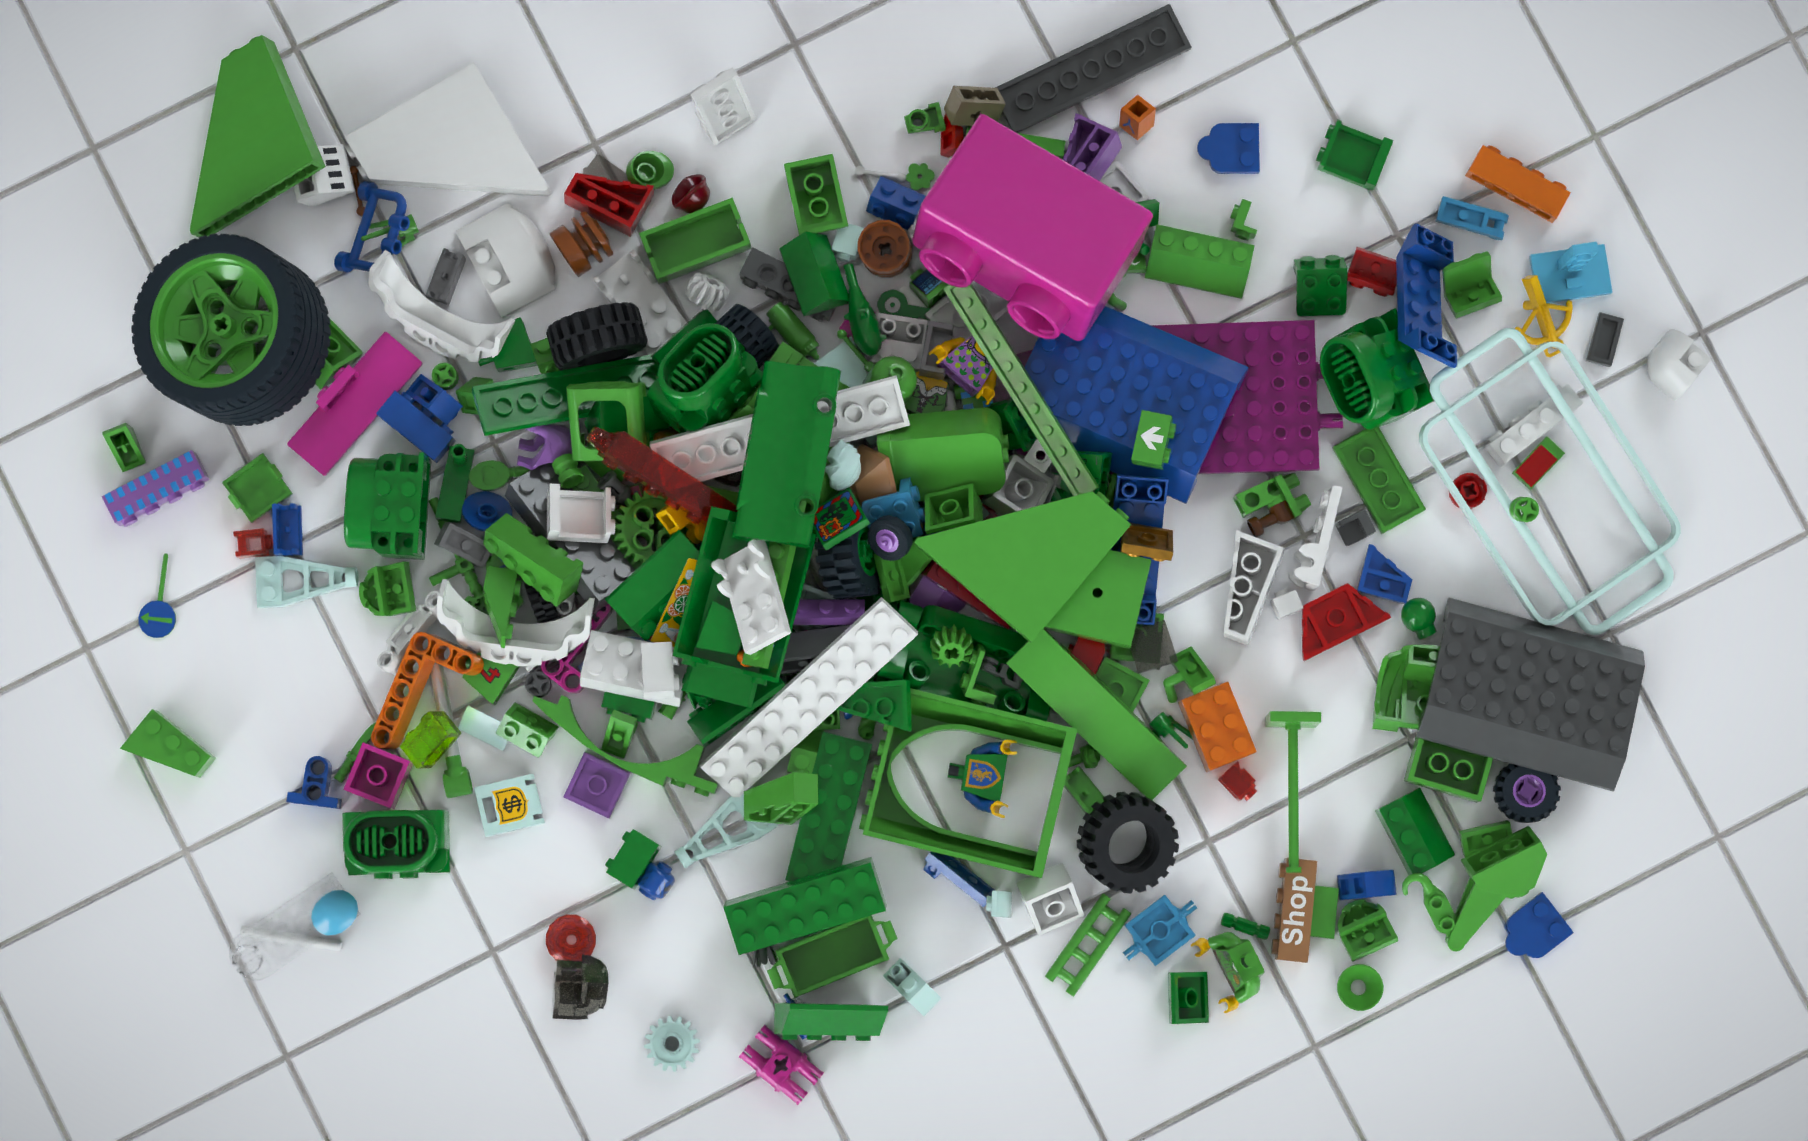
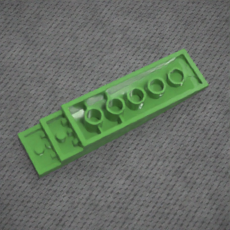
M1045 628L1033 642L1027 641L1006 662L1072 728L1078 729L1077 733L1147 798L1153 800L1187 767L1080 659L1078 660Z

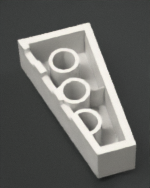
M1236 530L1224 637L1249 645L1284 555V548Z

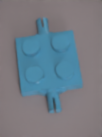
M1163 895L1124 925L1132 935L1134 944L1122 953L1125 956L1129 954L1126 958L1130 961L1135 955L1142 952L1151 960L1154 966L1158 965L1196 936L1189 927L1186 917L1198 908L1194 905L1187 910L1194 904L1190 900V902L1179 909L1170 902L1166 895Z

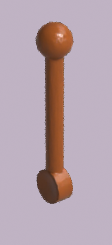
M352 165L350 172L353 176L358 203L356 212L362 217L365 207H363V202L358 197L359 181L357 173L359 170L357 166Z

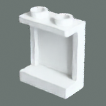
M550 483L547 491V539L551 541L608 543L610 535L615 534V519H611V511L615 510V496H611V487H605L604 492L560 490V484Z

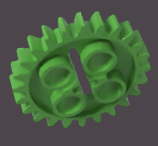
M645 489L642 492V498L636 492L633 495V501L627 498L624 502L626 507L620 506L618 509L622 515H616L614 518L616 522L620 523L615 525V531L619 532V534L614 537V540L622 542L617 548L618 550L626 549L627 552L624 558L633 557L632 565L638 561L642 565L654 553L652 551L654 531L650 529L654 523L652 509L655 508L659 512L677 495L669 499L667 498V491H664L659 496L657 489H654L651 495ZM643 512L648 520L646 522L638 520L636 513ZM656 517L655 530L659 532L655 535L654 542L657 551L662 546L661 538L669 539L675 533L670 535ZM684 527L680 531L686 535L688 528ZM636 537L645 538L647 546L642 547L638 545Z

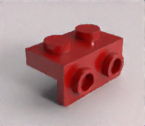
M1356 247L1347 271V281H1350L1349 284L1356 288L1363 289L1365 286L1373 289L1375 294L1387 297V295L1393 296L1397 285L1396 260Z

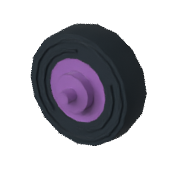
M895 516L879 517L871 524L867 533L871 549L884 560L895 561L901 559L910 551L913 544L910 528L904 521Z

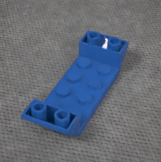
M1416 223L1412 226L1396 256L1398 340L1416 351L1455 368L1457 367V345L1442 338L1440 271L1454 262L1453 242Z
M1117 474L1113 509L1116 511L1119 508L1129 516L1127 520L1129 523L1162 528L1169 479ZM1121 537L1110 550L1121 552ZM1139 556V557L1151 559L1150 557ZM1151 559L1137 624H1155L1159 561Z

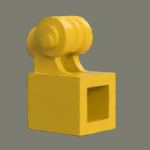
M687 492L674 498L655 514L670 535L686 527L688 528L686 536L694 544L702 543L708 517L700 514L702 512L698 508L696 500L689 496Z

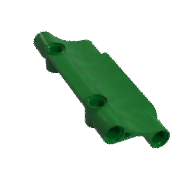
M775 361L765 362L761 386L758 388L737 497L734 538L744 541H751L753 539L771 541L803 548L810 547L836 412V399L841 376L839 369L824 366H801ZM820 401L826 402L829 406V412H821L817 407V403ZM799 502H808L811 506V512H802L799 508Z
M899 600L895 610L918 631V635L876 672V676L892 681L910 680V688L973 703L971 698L964 696L959 686L962 674L967 673L970 664L962 661L961 667L952 664L950 669L947 663L939 665L938 659H933L930 648V641L934 638L935 631L942 632L943 626L951 629L954 624L957 630L964 627L966 634H971L974 650L977 643L982 644L986 650L984 656L991 657L999 662L997 666L993 665L996 668L995 672H997L999 665L1002 663L1006 664L1027 640L1018 632L939 606L929 605L922 609L921 606ZM1008 667L1006 675L1012 681L1015 672L1010 667ZM979 669L975 683L993 688L997 695L993 705L986 703L984 706L1043 721L1048 720L1050 706L1024 680L1021 683L1020 689L1015 690L1002 684L1001 678Z

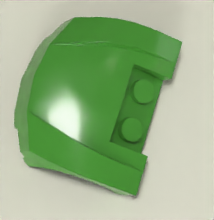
M1413 644L1385 655L1377 680L1372 729L1397 732L1399 727L1418 729L1421 714L1426 708L1440 646Z

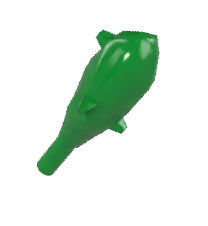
M849 263L843 266L849 286V313L844 316V320H849L854 343L864 354L872 358L879 352L882 342L887 337L881 334L877 317L858 285L854 265Z

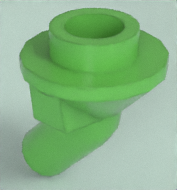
M1086 744L1079 748V754L1071 756L1068 767L1083 763L1085 768H1096L1100 761V754L1090 744Z

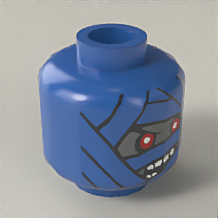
M659 861L658 864H648L644 874L640 875L637 880L640 886L638 890L652 900L664 898L675 882L674 876L670 873L672 868L662 861Z

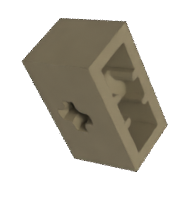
M953 86L944 106V111L951 125L972 126L980 114L987 115L998 122L1006 104L998 88Z

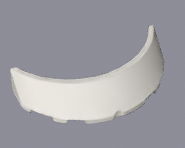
M386 250L369 270L368 285L371 291L376 292L384 303V312L390 319H397L404 325V332L423 346L429 347L434 352L455 360L458 356L464 357L469 362H479L480 359L491 356L494 358L501 351L515 323V320L512 318L495 324L477 323L460 318L442 309L410 283L395 263L391 253Z
M442 579L439 589L437 618L441 625L444 623L447 629L456 637L457 643L465 649L470 647L481 653V657L505 665L537 666L542 665L543 661L555 658L560 660L568 656V652L587 640L590 635L595 598H589L579 609L558 620L537 624L510 622V624H513L512 638L506 640L505 648H501L489 615L466 602L455 591L448 579Z

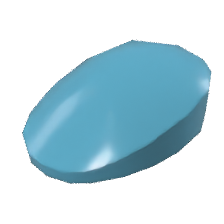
M334 890L325 894L312 910L311 919L313 926L324 935L342 933L352 925L357 917V901L350 893L343 890Z

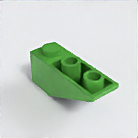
M487 566L483 586V601L501 648H505L506 640L512 638L513 624H510L511 617H516L518 602H514L515 595L520 596L522 581L517 580L518 574L514 570Z

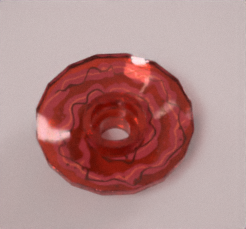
M566 914L557 918L550 924L546 933V947L549 954L556 961L565 965H576L584 962L592 955L596 946V934L593 926L587 919L579 915ZM569 935L576 937L575 944L570 945L567 942Z

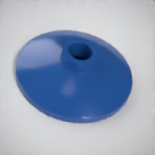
M480 491L469 495L462 506V515L465 521L471 527L483 532L506 513L512 516V508L509 502L501 495L489 491Z

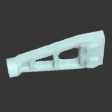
M284 556L255 557L257 608L285 607L342 588L358 587L359 577L356 566L343 568ZM285 570L300 571L304 575V585L301 589L292 592H285L283 590V572ZM312 571L327 572L329 574V583L326 586L312 588L310 573ZM344 573H345V582H344L343 579H342Z
M744 794L741 797L730 796L687 844L674 852L684 868H687L693 862L756 841L779 825L776 823L745 821L747 823V830L735 836L726 834L722 825L731 812H739L744 819ZM715 828L723 837V842L711 849H707L702 844V837ZM686 850H691L693 852L692 858L689 857Z

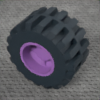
M735 304L715 323L732 331L737 341L744 346L745 351L756 359L757 368H760L772 357L779 347L769 327L753 311L743 305Z
M1509 763L1508 766L1502 768L1499 776H1496V785L1493 786V792H1495L1494 801L1498 804L1500 812H1503L1507 818L1513 819L1516 822L1532 823L1541 821V819L1550 816V813L1557 807L1556 803L1560 801L1561 796L1558 795L1561 787L1558 785L1557 780L1559 779L1555 775Z

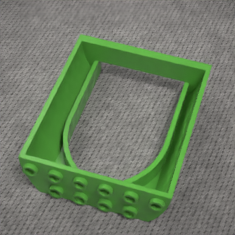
M910 688L912 732L884 724L883 731L887 732L886 740H880L877 756L881 757L880 765L874 764L871 781H875L873 790L868 789L865 805L869 806L867 815L862 814L859 829L863 830L862 835L1042 878L1078 729ZM941 731H964L1003 741L1007 739L1016 740L1017 743L1015 744L1060 754L1037 852L946 830L925 821L914 813L900 796L891 772L892 762L905 747L915 740Z

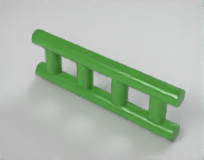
M1102 893L1045 975L1052 982L1058 976L1068 983L1069 987L1066 992L1073 997L1132 914L1125 908L1119 914L1107 906L1111 898ZM1100 914L1113 922L1105 935L1092 926ZM1086 934L1099 943L1091 955H1088L1078 947ZM1071 956L1084 963L1076 977L1063 968Z

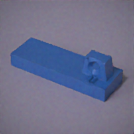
M931 851L924 859L927 862L923 869L934 879L943 874L982 907L986 906L987 896H992V891H996L955 857Z

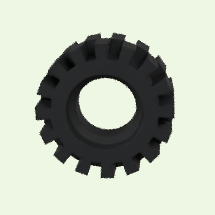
M524 582L526 593L538 623H545L558 618L556 607L551 602L544 600L534 587Z

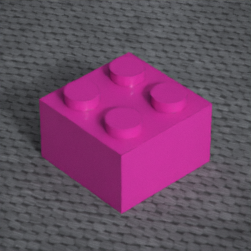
M363 742L343 790L395 810L414 762Z

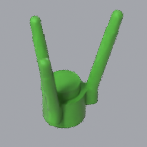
M412 214L407 216L410 220L409 228L406 231L400 230L398 234L400 238L405 236L401 241L402 247L415 240L414 234L419 233ZM388 220L372 223L369 228L388 226ZM390 227L362 236L361 240L366 241L387 234Z

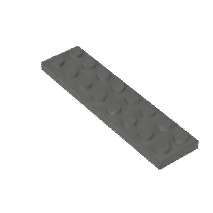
M1168 4L995 87L998 88L1006 104L1002 113L1010 129L1019 133L1191 50L1192 46L1171 5Z

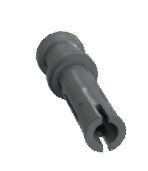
M611 470L599 480L597 486L601 490H605V487H611V496H615V504H621L626 507L624 502L627 498L633 501L632 490L628 485H624L616 477L617 474ZM643 512L636 513L638 520L642 522L648 520ZM655 517L654 523L650 527V529L654 531V534L658 532L657 530H655Z

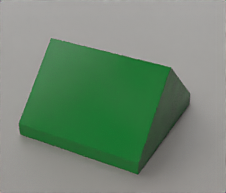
M1168 972L1169 1024L1209 1023L1207 972Z

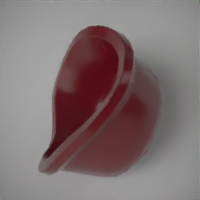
M696 174L684 178L673 192V207L688 214L703 209L710 198V189L706 183V177Z

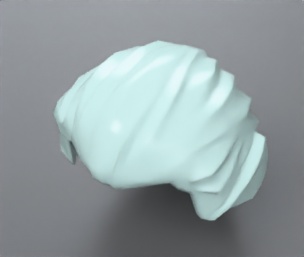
M840 440L829 452L827 459L830 465L825 467V472L830 478L829 485L837 491L850 487L856 482L861 473L860 454L857 453V449L850 445V443Z

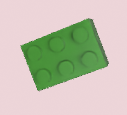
M1416 737L1404 782L1472 802H1481L1493 758Z

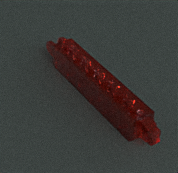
M593 427L586 440L599 451L597 455L603 458L602 463L613 470L617 467L624 472L623 477L634 484L637 481L645 486L644 491L656 498L658 495L666 499L665 504L675 511L681 509L687 513L685 517L697 525L701 522L706 526L711 506L737 512L735 504L626 432L616 431L609 433L598 427Z

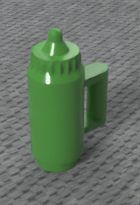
M778 302L766 313L771 324L769 329L771 331L776 329L788 345L801 353L805 358L813 357L815 360H818L817 349L819 343L816 341L815 336L787 304L784 305L782 302Z

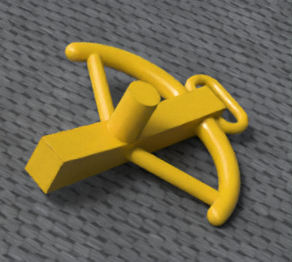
M1529 275L1521 279L1530 299L1523 302V308L1533 311L1522 329L1520 327H1515V329L1520 331L1527 342L1532 345H1540L1544 342H1560L1564 344L1558 337L1564 333L1570 323L1573 310L1572 301L1567 300L1566 306L1546 303L1537 275ZM1549 308L1566 311L1562 324L1556 330ZM1535 315L1543 336L1541 338H1532L1525 334ZM1547 348L1544 350V353L1547 357H1553L1560 353V351L1556 350L1549 354Z

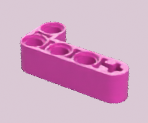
M609 604L605 606L607 608L606 611L600 610L595 615L599 619L597 622L592 618L591 630L598 631L610 617L613 608ZM589 637L584 643L582 642L573 652L568 653V656L558 660L560 668L557 672H548L547 664L551 660L543 661L541 665L542 671L550 679L571 694L580 693L584 689V687L580 686V683L576 688H568L566 682L568 677L576 675L580 679L581 673L572 667L571 664L586 647Z

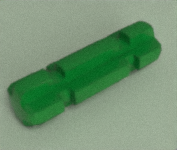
M1230 913L1223 914L1221 919L1222 926L1233 927L1234 930L1251 936L1257 935V938L1263 940L1268 939L1270 927L1262 924L1259 926L1257 925L1258 923L1239 916L1236 918L1234 917L1235 915Z

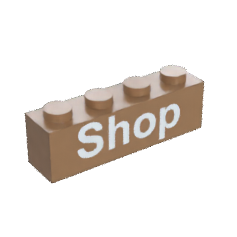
M1284 858V863L1279 864L1278 877L1282 878V888H1277L1276 903H1280L1279 914L1275 913L1274 929L1278 930L1277 939H1272L1271 954H1275V960L1308 963L1317 861L1299 859V867H1302V873H1286V867H1289V858Z

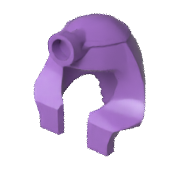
M555 424L525 428L536 435L534 439L530 440L520 438L518 449L534 452L543 443L544 445L533 458L518 455L517 465L534 470L540 465L552 463L561 455L572 454L570 428Z

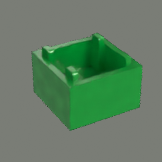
M632 829L630 833L628 831L622 836V840L625 841L616 857L614 859L609 858L605 866L608 867L607 874L635 890L638 886L637 880L640 875L644 874L646 867L653 862L662 846Z

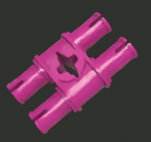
M764 1025L760 1030L768 1038L760 1031L756 1034L755 1038L772 1050V1057L765 1059L748 1044L744 1050L752 1058L744 1051L740 1054L739 1058L755 1069L756 1076H760L774 1087L775 1092H783L796 1105H799L802 1099L795 1092L803 1099L808 1092L790 1079L792 1071H798L813 1085L816 1084L818 1079L811 1072L818 1078H821L824 1072L806 1059L808 1056H806L805 1052L803 1054L789 1043L788 1040H783L777 1034H774L767 1025ZM788 1056L789 1058L785 1064L788 1069L786 1071L781 1069L775 1074L774 1071L777 1067L775 1060L781 1061Z

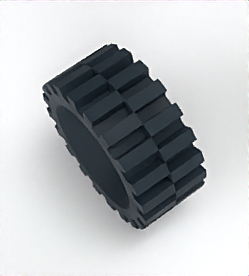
M868 525L827 551L819 538L818 542H815V549L818 550V556H815L816 563L820 565L818 569L819 575L823 576L822 583L824 587H828L827 592L833 595L835 599L877 595L879 593L878 590H882L873 556L875 552L871 549L868 542Z

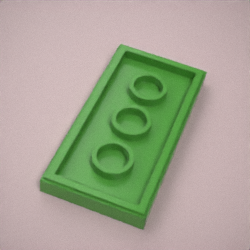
M1379 427L1371 430L1365 428L1332 447L1381 535L1426 510Z

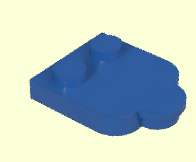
M1259 123L1216 124L1212 127L1209 135L1201 138L1198 142L1197 152L1199 156L1204 160H1208L1211 169L1218 174H1259Z
M1540 892L1507 919L1506 928L1509 934L1506 937L1505 946L1512 955L1521 956L1526 954L1530 958H1541L1574 932L1546 895Z

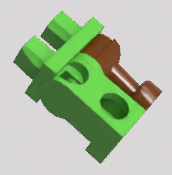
M1295 472L1284 476L1280 474L1233 497L1243 518L1267 506L1270 513L1260 519L1254 516L1247 520L1248 527L1254 537L1257 538L1263 535L1264 528L1276 523L1286 524L1298 518L1302 514L1301 512L1311 506V502L1306 494L1294 499L1290 491L1300 485Z

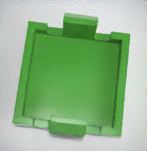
M264 453L222 482L230 493L228 496L229 500L236 509L240 508L243 510L251 523H254L272 510V504H280L293 494L281 478L283 475L275 464L270 463Z

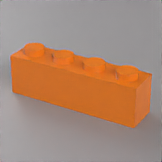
M1482 145L1465 176L1553 223L1571 193L1566 190L1567 187L1560 182H1551L1545 179V175L1538 170L1531 169L1530 171L1523 167V163L1513 157L1506 158L1500 154L1501 151L1493 146L1488 145L1486 147Z

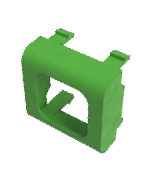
M626 381L569 384L566 387L573 460L627 461L643 459L647 455V446H650V433L645 430L643 397L647 396L645 383H629ZM585 401L621 402L626 408L628 443L622 448H587L585 446V434L580 433L578 414L580 404Z

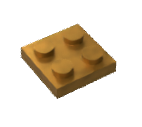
M1130 523L1131 526L1121 536V552L1126 553L1128 556H1145L1155 561H1172L1173 530Z

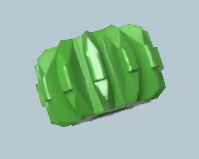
M955 624L951 629L943 626L942 632L935 631L934 638L930 641L933 659H938L939 665L947 663L949 669L952 664L961 667L962 661L969 662L970 655L974 651L971 634H966L964 627L957 630Z

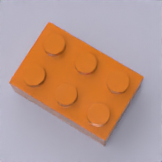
M1229 682L1222 683L1178 702L1206 773L1257 752Z

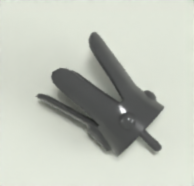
M769 946L755 950L752 967L755 966V963L756 967H760L761 963L766 965L768 959L770 964L774 965L778 960L773 947Z

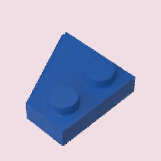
M1369 544L1357 591L1405 604L1413 579L1404 571L1398 569L1396 564L1381 554L1374 545Z

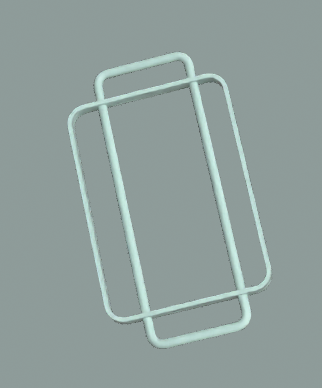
M1504 328L1458 358L1457 367L1447 366L1432 378L1430 393L1441 412L1429 419L1421 427L1419 432L1421 448L1522 605L1535 622L1543 625H1556L1573 615L1585 633L1600 635L1671 586L1674 572L1663 552L1678 541L1681 534L1680 522L1575 356L1565 344L1560 342H1544L1532 349L1520 331L1514 328ZM1512 338L1524 355L1449 406L1440 391L1441 382L1504 339ZM1554 347L1563 354L1668 518L1671 525V533L1667 540L1659 546L1536 355L1543 350ZM1527 361L1650 551L1577 602L1525 522L1516 521L1511 517L1509 513L1511 500L1454 413L1455 410ZM1446 418L1568 607L1554 618L1545 620L1537 613L1428 443L1429 430L1442 419ZM1655 559L1664 574L1663 580L1599 625H1591L1581 608Z

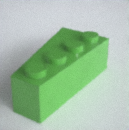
M508 513L485 530L483 544L490 553L497 555L507 568L519 574L527 585L534 587L547 602H551L554 606L558 607L578 589L584 562L579 559L572 561L566 557L568 556L567 551L562 548L555 550L549 545L548 539L542 535L535 537L532 535L531 528Z

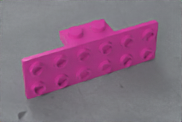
M384 332L353 368L348 365L346 368L342 367L336 372L333 377L335 381L329 387L325 386L317 395L318 400L315 403L319 407L288 441L287 445L319 473L326 476L377 418V411L394 391L399 392L423 363L389 333Z

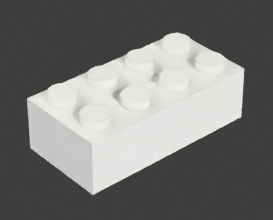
M591 630L580 675V686L643 699L641 643L652 642ZM678 658V665H673L674 675L679 674V690H674V698L648 699V701L680 707L683 695L681 690L683 686L682 679L688 666L681 664L682 658Z

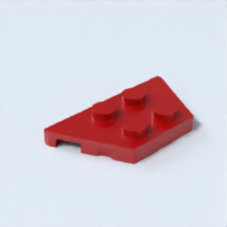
M1347 583L1303 605L1302 659L1306 661L1390 619L1391 616Z

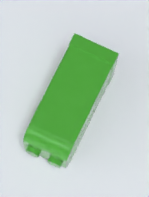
M990 408L907 414L910 426L877 434L878 452L888 456L890 459L897 492L900 490V480L910 477L912 485L917 486L919 490L920 500L918 502L925 501V494L970 483L974 484L978 495L995 493L1005 484L1006 463H1009L1008 434L1003 435L999 414Z

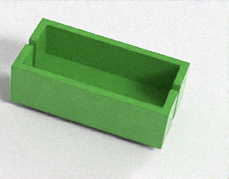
M733 197L639 233L658 284L665 283L752 249Z

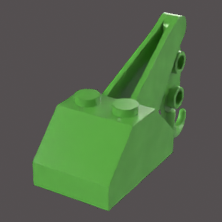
M1527 826L1461 859L1470 878L1455 913L1446 895L1422 873H1413L1407 876L1402 883V891L1406 896L1408 895L1410 883L1414 881L1421 883L1424 896L1423 902L1436 929L1446 934L1445 942L1450 950L1457 952L1464 948L1471 937L1506 897L1510 899L1523 897L1529 893V890L1535 888L1546 860L1547 852L1530 826Z

